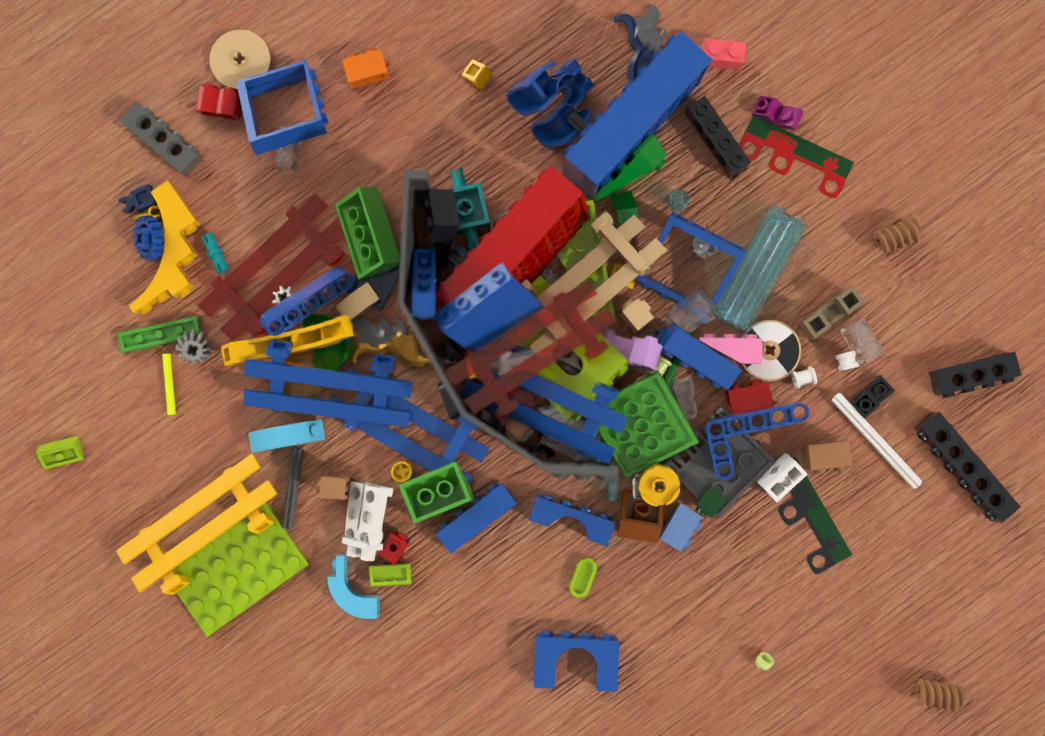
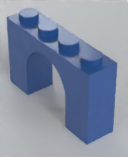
M547 630L540 631V634L536 633L534 688L555 689V672L558 658L568 649L582 648L589 651L596 660V691L617 692L620 644L618 637H615L614 634H602V637L594 636V633L587 632L579 636L567 631L561 632V635Z

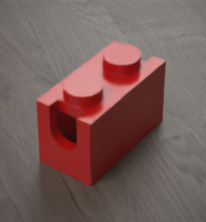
M762 379L749 382L750 386L742 387V384L732 385L730 390L725 391L730 415L773 407L769 382L762 383Z

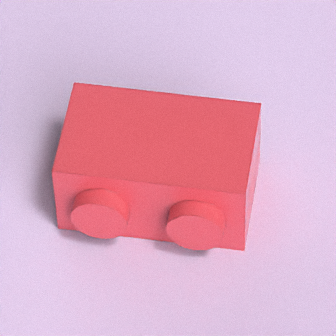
M705 38L701 49L713 59L709 67L740 70L744 64L746 43Z

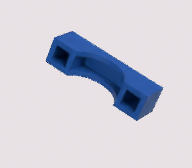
M543 493L541 497L536 495L529 516L530 521L549 527L553 521L560 517H574L585 526L588 540L608 546L615 526V522L611 520L612 516L600 513L597 516L591 514L592 510L581 506L579 510L573 508V503L561 500L558 503L552 501L553 497Z

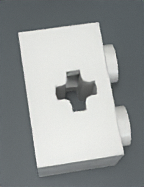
M784 453L756 482L771 498L778 502L808 474L792 457Z

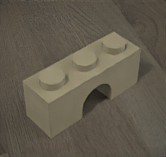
M853 286L849 287L797 325L809 341L816 339L830 329L831 325L852 313L865 302Z

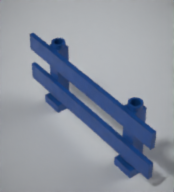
M271 340L266 348V356H271V362L245 360L244 376L270 379V392L251 389L244 390V405L268 408L273 411L283 410L371 422L375 425L409 426L410 411L387 408L388 395L411 398L413 381L389 378L395 366V356L375 354L371 370L376 371V376L286 364V359L292 351V342ZM285 381L374 393L373 406L285 394Z
M509 340L502 341L499 347L504 352L512 351L513 353L527 350V348ZM486 352L480 358L494 355L489 352ZM528 370L515 371V373L504 375L495 374L490 388L466 379L461 392L462 395L485 405L484 408L489 411H498L575 448V452L580 455H589L606 464L610 463L615 448L595 439L600 425L602 424L622 433L628 419L627 416L608 408L610 401L617 399L620 392L602 382L595 384L592 392L596 394V397L592 401ZM509 381L587 417L582 431L580 432L504 396Z
M350 367L346 371L347 373L361 374ZM371 370L370 376H376V371ZM359 391L360 394L354 404L369 405L371 400H374V393ZM334 395L330 398L332 401L344 402ZM388 395L387 408L410 411L409 421L449 443L442 457L435 455L384 424L375 425L371 422L342 419L344 420L342 425L347 429L353 431L356 427L430 471L453 463L460 450L482 463L490 449L469 437L471 431H477L479 426L461 415L458 419L461 424L457 430L398 396ZM463 471L468 482L470 483L473 476Z

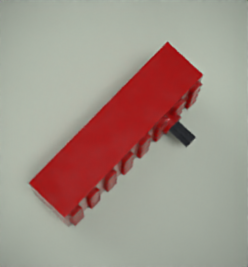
M552 166L547 170L544 169L533 186L530 185L525 189L524 196L510 206L509 212L505 217H501L496 221L495 228L481 238L480 244L476 249H471L466 257L456 249L449 252L447 259L456 267L452 270L451 276L447 281H442L438 285L435 295L447 306L500 263H503L509 273L520 283H523L526 279L532 283L591 218L583 192Z

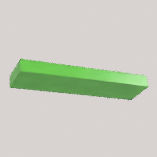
M193 316L120 332L117 335L121 353H128L177 342L179 337H183L182 334L185 331L191 333L195 329L196 334L199 335L202 328L199 316Z

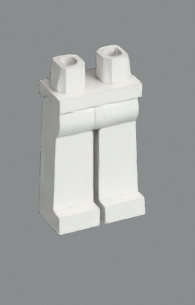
M350 481L345 525L346 537H342V543L348 545L347 556L360 557L361 554L360 560L374 561L376 550L383 549V544L381 543L383 533L381 530L387 497H392L393 488L368 482Z

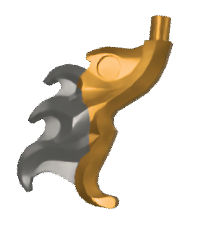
M379 316L377 317L380 321L378 325H374L364 318H355L351 321L353 326H356L359 330L358 344L354 347V353L352 354L353 364L358 363V356L361 353L385 355L387 352L393 353L401 362L409 366L425 367V365L432 364L429 357L420 355L415 336L412 333L406 336V326L400 319L395 318V321L398 323L396 327L392 326L385 318Z

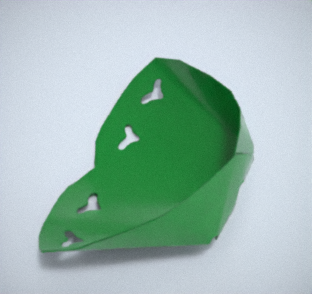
M311 314L303 320V328L309 327V320L314 323L313 325L335 318ZM349 337L341 340V343L333 346L312 349L314 351L313 361L315 368L338 371L354 353L352 338ZM320 357H321L323 360H325L322 365H321V362H322V361L320 360Z

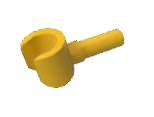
M151 206L148 212L133 215L132 218L133 220H138L139 216L152 215V212L159 210V207ZM158 214L153 217H157L158 220L160 219L161 215Z

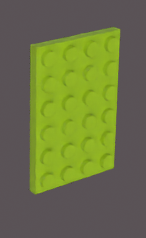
M267 502L260 506L262 512L271 515L275 523L261 533L250 532L246 525L250 520L246 516L175 567L178 574L187 576L190 582L178 591L177 594L207 637L310 564L288 531L281 527V521Z

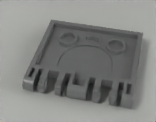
M718 406L713 411L717 417L729 415L721 406ZM712 414L708 416L709 420L715 418ZM735 420L730 424V427L734 430L741 428ZM701 423L699 428L707 435L706 425ZM714 423V425H715L717 428H719V429L714 433V434H717V433H719V432L721 431V426H720L719 424H717V423ZM695 429L694 433L699 443L692 447L696 452L693 453L689 448L683 450L690 457L685 463L678 454L671 456L681 466L680 468L669 458H666L662 465L672 468L678 475L679 481L696 499L709 485H713L729 499L715 514L714 517L719 519L775 460L748 433L727 437L734 473L730 479H719L714 470L709 442ZM717 444L714 447V452L722 454L725 452L726 447L723 444ZM722 464L718 468L721 474H726L730 470V467L726 464Z

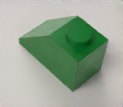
M631 191L611 195L617 228L633 215L639 219L637 205Z

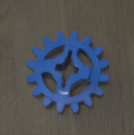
M153 215L139 216L138 220L135 221L136 227H133L135 234L133 235V238H135L134 246L137 248V253H141L140 257L145 258V260L159 259V255L163 254L161 249L165 248L163 243L165 238L162 237L164 230L160 227L161 222H157V217H153Z

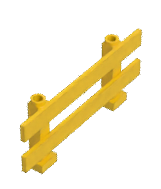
M253 454L234 467L227 468L223 475L150 527L140 530L139 535L116 550L124 565L145 550L150 556L153 563L131 578L139 592H142L160 578L164 581V584L160 586L164 594L174 595L190 582L187 576L179 575L175 567L246 516L250 520L246 524L248 529L256 534L261 533L275 523L272 516L262 512L260 506L277 495L271 482L267 480L252 492H250L244 482L247 477L261 468ZM229 490H232L238 500L237 503L166 553L160 542L162 538Z

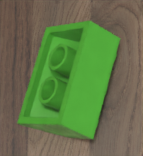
M457 461L399 485L414 524L475 499L470 484Z

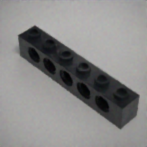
M940 411L931 412L914 427L918 431L916 434L920 440L929 444L931 453L945 463L943 465L950 474H954L957 477L959 486L964 490H968L971 494V500L985 510L983 513L990 521L1003 523L1021 507ZM938 431L942 435V438L939 442L935 438V435ZM951 447L955 450V455L952 458L949 455ZM965 463H967L968 465V471L966 473H964L962 470V467ZM978 479H980L982 482V485L979 489L976 487V481ZM994 495L995 502L991 505L989 499Z

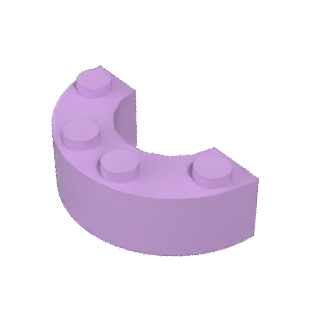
M604 329V332L598 331L628 360L629 364L627 366L653 372L656 370L662 351V346L657 342L658 339L645 336V339L632 337L631 340L617 336L616 332L610 329Z

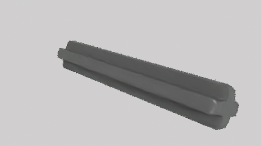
M301 448L291 449L281 527L284 529L293 528L303 449Z

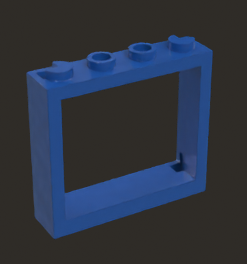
M307 60L236 81L249 143L256 155L327 134L326 124H329L326 113L322 112V109H325L321 96L318 97V94H321L318 82H314L317 76L315 70L310 69ZM307 80L316 119L260 136L252 97Z
M672 211L658 237V241L663 244L673 225L735 257L709 305L705 306L702 304L691 307L698 316L710 318L744 258L746 249ZM646 274L643 276L639 275L636 279L642 287L647 289L651 287L657 290V294L664 298L670 297L676 300L675 303L681 307L686 308L689 304L697 302Z

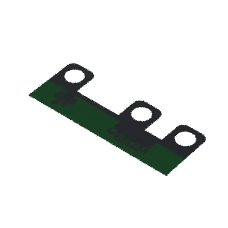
M805 476L790 490L793 499L778 508V512L787 525H791L803 517L806 518L822 548L807 556V562L815 574H820L851 556L852 553L808 477ZM788 506H793L797 510V515L793 519H787L784 516V509ZM816 555H821L825 558V565L822 568H816L812 563Z

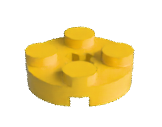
M656 463L643 471L639 478L638 488L641 497L652 506L668 505L678 497L680 482L678 475L672 468ZM663 481V489H654L656 482Z

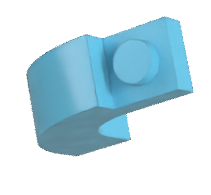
M322 419L248 433L251 453L325 440Z
M338 554L332 563V569L336 571V574H330L327 577L328 587L333 599L341 609L352 616L363 619H377L380 616V595H364L356 592L350 586L347 578V555Z

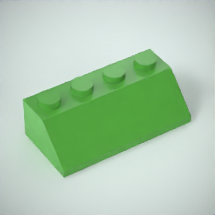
M359 187L335 204L358 280L390 271L400 265L401 258L378 188Z

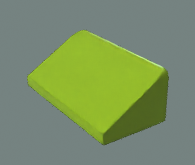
M78 436L40 445L36 451V455L44 470L84 460Z

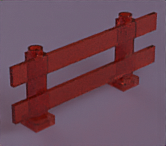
M317 194L299 210L295 206L288 209L285 215L289 219L225 280L220 276L215 278L211 283L214 290L198 304L209 317L226 302L237 312L220 328L231 340L239 335L248 325L251 327L248 330L253 337L259 338L266 331L260 324L259 315L276 299L273 292L277 293L280 291V286L286 290L323 254L325 256L323 261L331 268L346 255L339 246L336 248L332 246L344 235L339 217L321 233L310 223L327 207ZM302 232L311 243L246 303L236 292L297 234Z
M588 280L566 294L561 292L553 298L554 302L481 349L469 351L464 355L465 359L445 371L454 386L474 373L478 376L484 387L464 400L473 415L495 402L499 408L496 410V414L501 420L518 409L519 404L515 398L510 401L506 394L582 344L587 350L584 356L588 362L607 350L608 346L603 340L599 343L595 336L616 323L608 308H605L587 321H584L576 309L597 295V292ZM564 316L572 328L570 332L496 379L487 366L488 364Z

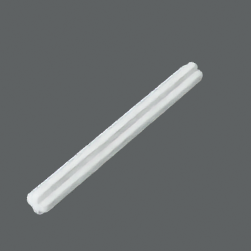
M841 393L836 394L831 400L833 404L911 488L916 489L919 487L922 480Z

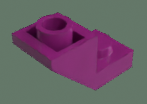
M766 96L759 97L752 111V115L777 127L796 130L804 113L801 108L783 106L777 98Z

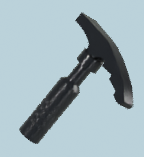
M537 431L542 442L529 445L528 451L535 453L545 449L547 458L555 456L547 435Z

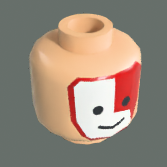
M512 418L505 424L506 435L515 443L518 441L525 442L535 431V429Z

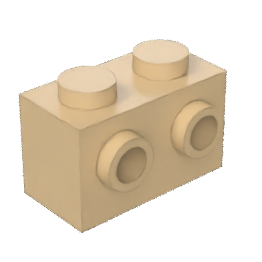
M631 298L620 308L622 312L619 316L633 333H636L654 318L649 312L651 310L650 306L645 300L640 301L639 298L635 301Z

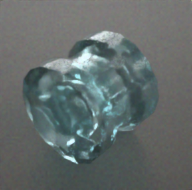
M674 190L667 200L669 209L674 212L683 211L689 204V195L684 190Z

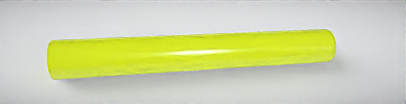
M162 354L167 415H176L171 354Z

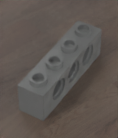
M135 102L119 121L180 173L188 177L202 161V158L197 155L200 151L191 143L188 146L182 141L185 138L175 130L171 133L167 129L169 125L160 117L156 120L152 116L154 112L145 104L141 107ZM147 122H151V126L144 130V125ZM166 135V140L160 143V137ZM181 147V153L175 156V150Z

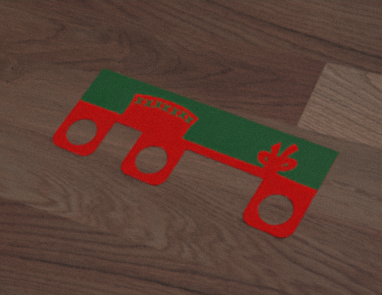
M754 115L739 145L743 150V146L747 142L755 144V153L752 155L746 154L749 160L757 158L763 144L775 149L769 163V168L782 175H786L789 172L794 159L825 172L826 174L819 190L831 198L839 196L854 164L853 161ZM784 157L787 160V167L782 170L777 169L774 164L776 158ZM829 180H834L838 185V189L834 193H829L825 189V184Z

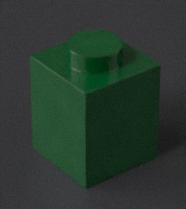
M709 485L694 501V504L697 506L695 510L704 518L706 516L713 518L729 499L713 485Z

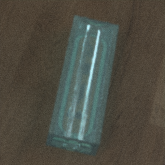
M771 205L766 210L745 248L746 254L711 314L743 333L750 331L807 227V224L803 223L804 220L802 218L785 213L786 210L778 205Z

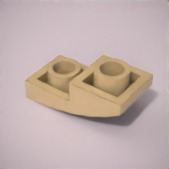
M367 282L335 307L341 316L349 315L350 321H352L380 299Z

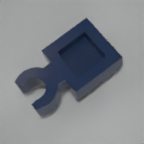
M148 184L130 191L131 198H120L118 200L120 203H128V207L122 209V212L126 214L132 213L135 207L137 211L141 212L151 206H156L157 202L151 194L153 187Z

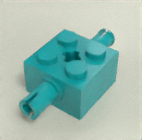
M457 168L459 177H457L455 169L450 171L460 223L456 235L462 233L466 235L468 250L470 251L474 249L473 242H475V247L480 244L477 231L491 227L481 183L466 185L463 168ZM463 206L468 207V213H464V211H462Z

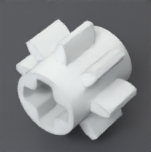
M697 237L694 238L692 243L693 252L697 253L701 258L705 259L706 255L712 256L717 251L716 247Z
M280 286V291L277 293L273 292L276 300H273L272 303L278 304L283 301L282 296L289 297L293 295L291 293L292 287L289 286L285 290Z

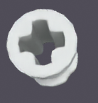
M812 366L808 367L807 370L793 371L791 373L792 382L796 389H800L801 386L810 383L813 385L817 384V376Z

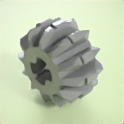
M195 329L191 333L185 331L182 334L183 337L177 339L179 344L176 345L175 349L180 351L178 357H185V363L189 360L192 361L193 365L197 363V360L203 363L205 357L208 358L210 356L209 350L212 349V344L208 343L209 337H202L203 331L199 335L196 334Z

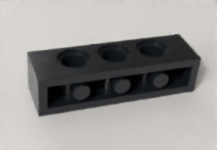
M705 96L687 108L685 112L686 117L729 179L745 170L751 164Z
M1016 352L1003 353L928 372L934 395H942V398L955 396V392L962 390V393L975 391L974 387L980 385L982 389L995 386L994 382L1001 381L1002 384L1015 381L1014 377L1022 376ZM993 366L998 370L996 376L992 373ZM973 371H976L978 374L976 381L972 377ZM954 375L958 378V384L956 386L952 382V378Z

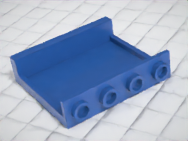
M500 263L435 314L434 318L442 332L480 358L545 307L533 290H527L509 273L505 265Z

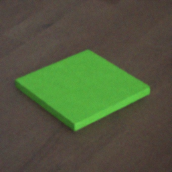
M659 370L620 389L617 399L610 401L608 408L628 417L622 433L602 424L598 430L605 444L615 448L613 457L625 478L699 443L696 434Z

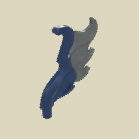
M649 3L647 6L650 11L645 16L632 17L629 14H621L613 19L614 23L622 21L626 24L629 46L634 49V54L627 68L628 82H634L638 71L644 65L648 67L652 61V56L658 50L662 52L660 45L665 37V29L661 33L657 32L656 26L659 20V11L654 5Z

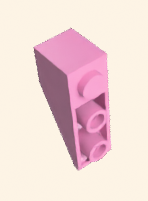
M703 334V337H699L700 342L739 364H762V339L757 338V335L748 334L745 335V338H736V334H724V338H716V334Z

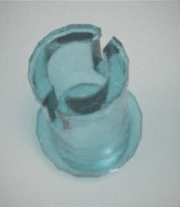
M612 476V480H607L606 494H604L606 496L605 500L618 502V498H620L618 492L621 477Z

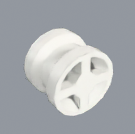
M855 350L835 355L836 360L839 361V371L859 367V363L855 360Z

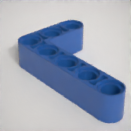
M793 402L709 420L706 424V432L716 476L719 479L727 480L734 473L727 437L804 422L809 417L808 407L801 402ZM796 407L804 408V414L801 417L793 415ZM782 411L783 419L781 421H774L772 419L774 412ZM755 415H760L763 418L762 423L758 426L751 423V419ZM738 419L742 422V426L740 429L734 430L730 427L731 422ZM714 423L721 426V431L717 434H713L709 430L710 426ZM717 444H723L726 449L724 453L717 454L714 452V447ZM726 464L730 467V470L726 474H721L718 471L719 466Z

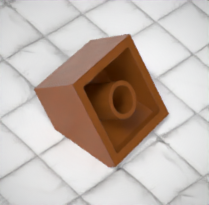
M623 490L617 536L658 543L663 528V505L652 506L643 500L640 492Z

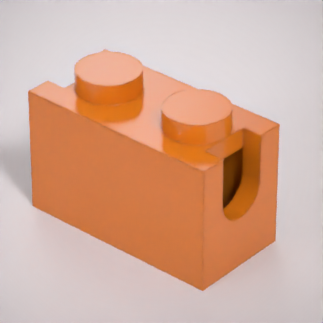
M372 48L367 50L366 53L360 55L350 54L345 59H342L351 89L390 78L381 49Z

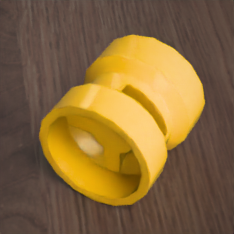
M406 461L394 464L391 470L393 479L398 482L409 480L414 473L412 465Z

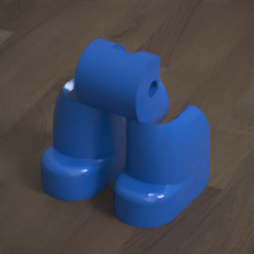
M571 59L564 63L551 77L546 69L556 65V63L552 61L541 65L533 70L523 81L516 83L506 94L511 107L519 114L528 116L541 112L559 94V91L564 97L547 114L540 116L531 125L534 137L546 147L552 148L568 144L579 133L566 121L571 113L576 112L587 123L591 118L589 108L579 112L572 107L579 104L584 95L594 85L589 77H585L581 71L582 67L576 59Z

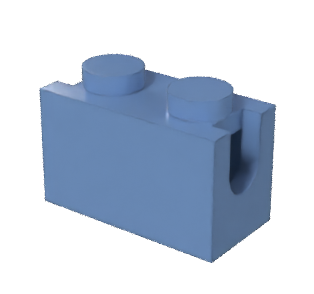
M678 502L663 526L659 539L680 552L683 548L687 549L692 540L690 538L693 531L697 532L702 524L700 520L702 516Z

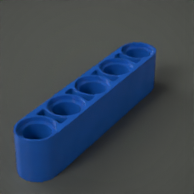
M342 267L333 268L264 312L260 317V324L270 335H280L352 288L354 284L353 276Z

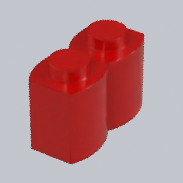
M212 84L199 86L195 110L199 114L239 120L241 110L239 92L232 87H226L224 90L218 89V86Z

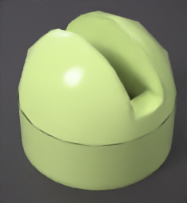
M761 652L756 658L757 668L763 671L769 670L774 664V659L766 652Z

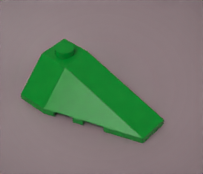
M652 133L633 152L630 161L625 162L616 172L617 175L611 177L593 197L595 204L650 175L655 169L659 171L666 164L664 160L667 154Z

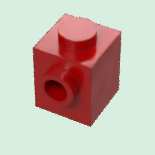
M392 531L383 544V549L379 550L377 554L395 565L410 543L407 540L408 536L401 531Z

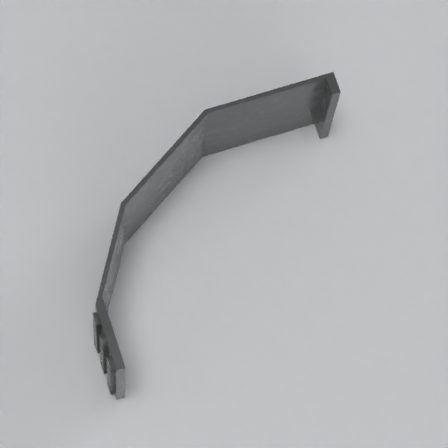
M405 170L398 304L460 414L548 473H551L554 478H567V474H572L576 479H590V475H594L599 480H612V476H618V467L610 463L541 460L469 411L417 317H412L414 249L419 247L420 205L422 204V199L426 197L428 189H434L427 170Z

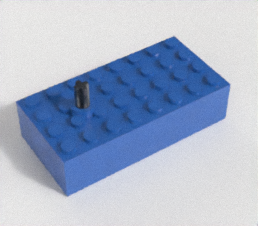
M682 31L676 36L674 34L670 36L662 52L658 50L652 56V61L648 67L644 65L638 71L634 82L629 81L625 85L619 98L614 97L611 100L605 114L601 112L590 124L584 121L576 112L571 113L566 119L580 135L578 143L576 145L572 143L564 152L566 155L564 156L562 175L580 189L589 200H593V197L608 180L617 175L616 172L625 162L630 161L633 152L651 133L654 134L701 83L713 59Z

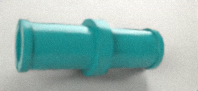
M207 233L205 236L203 235L201 240L208 251V259L212 260L217 274L221 275L228 272L230 268L224 259V251L222 248H219L214 234Z

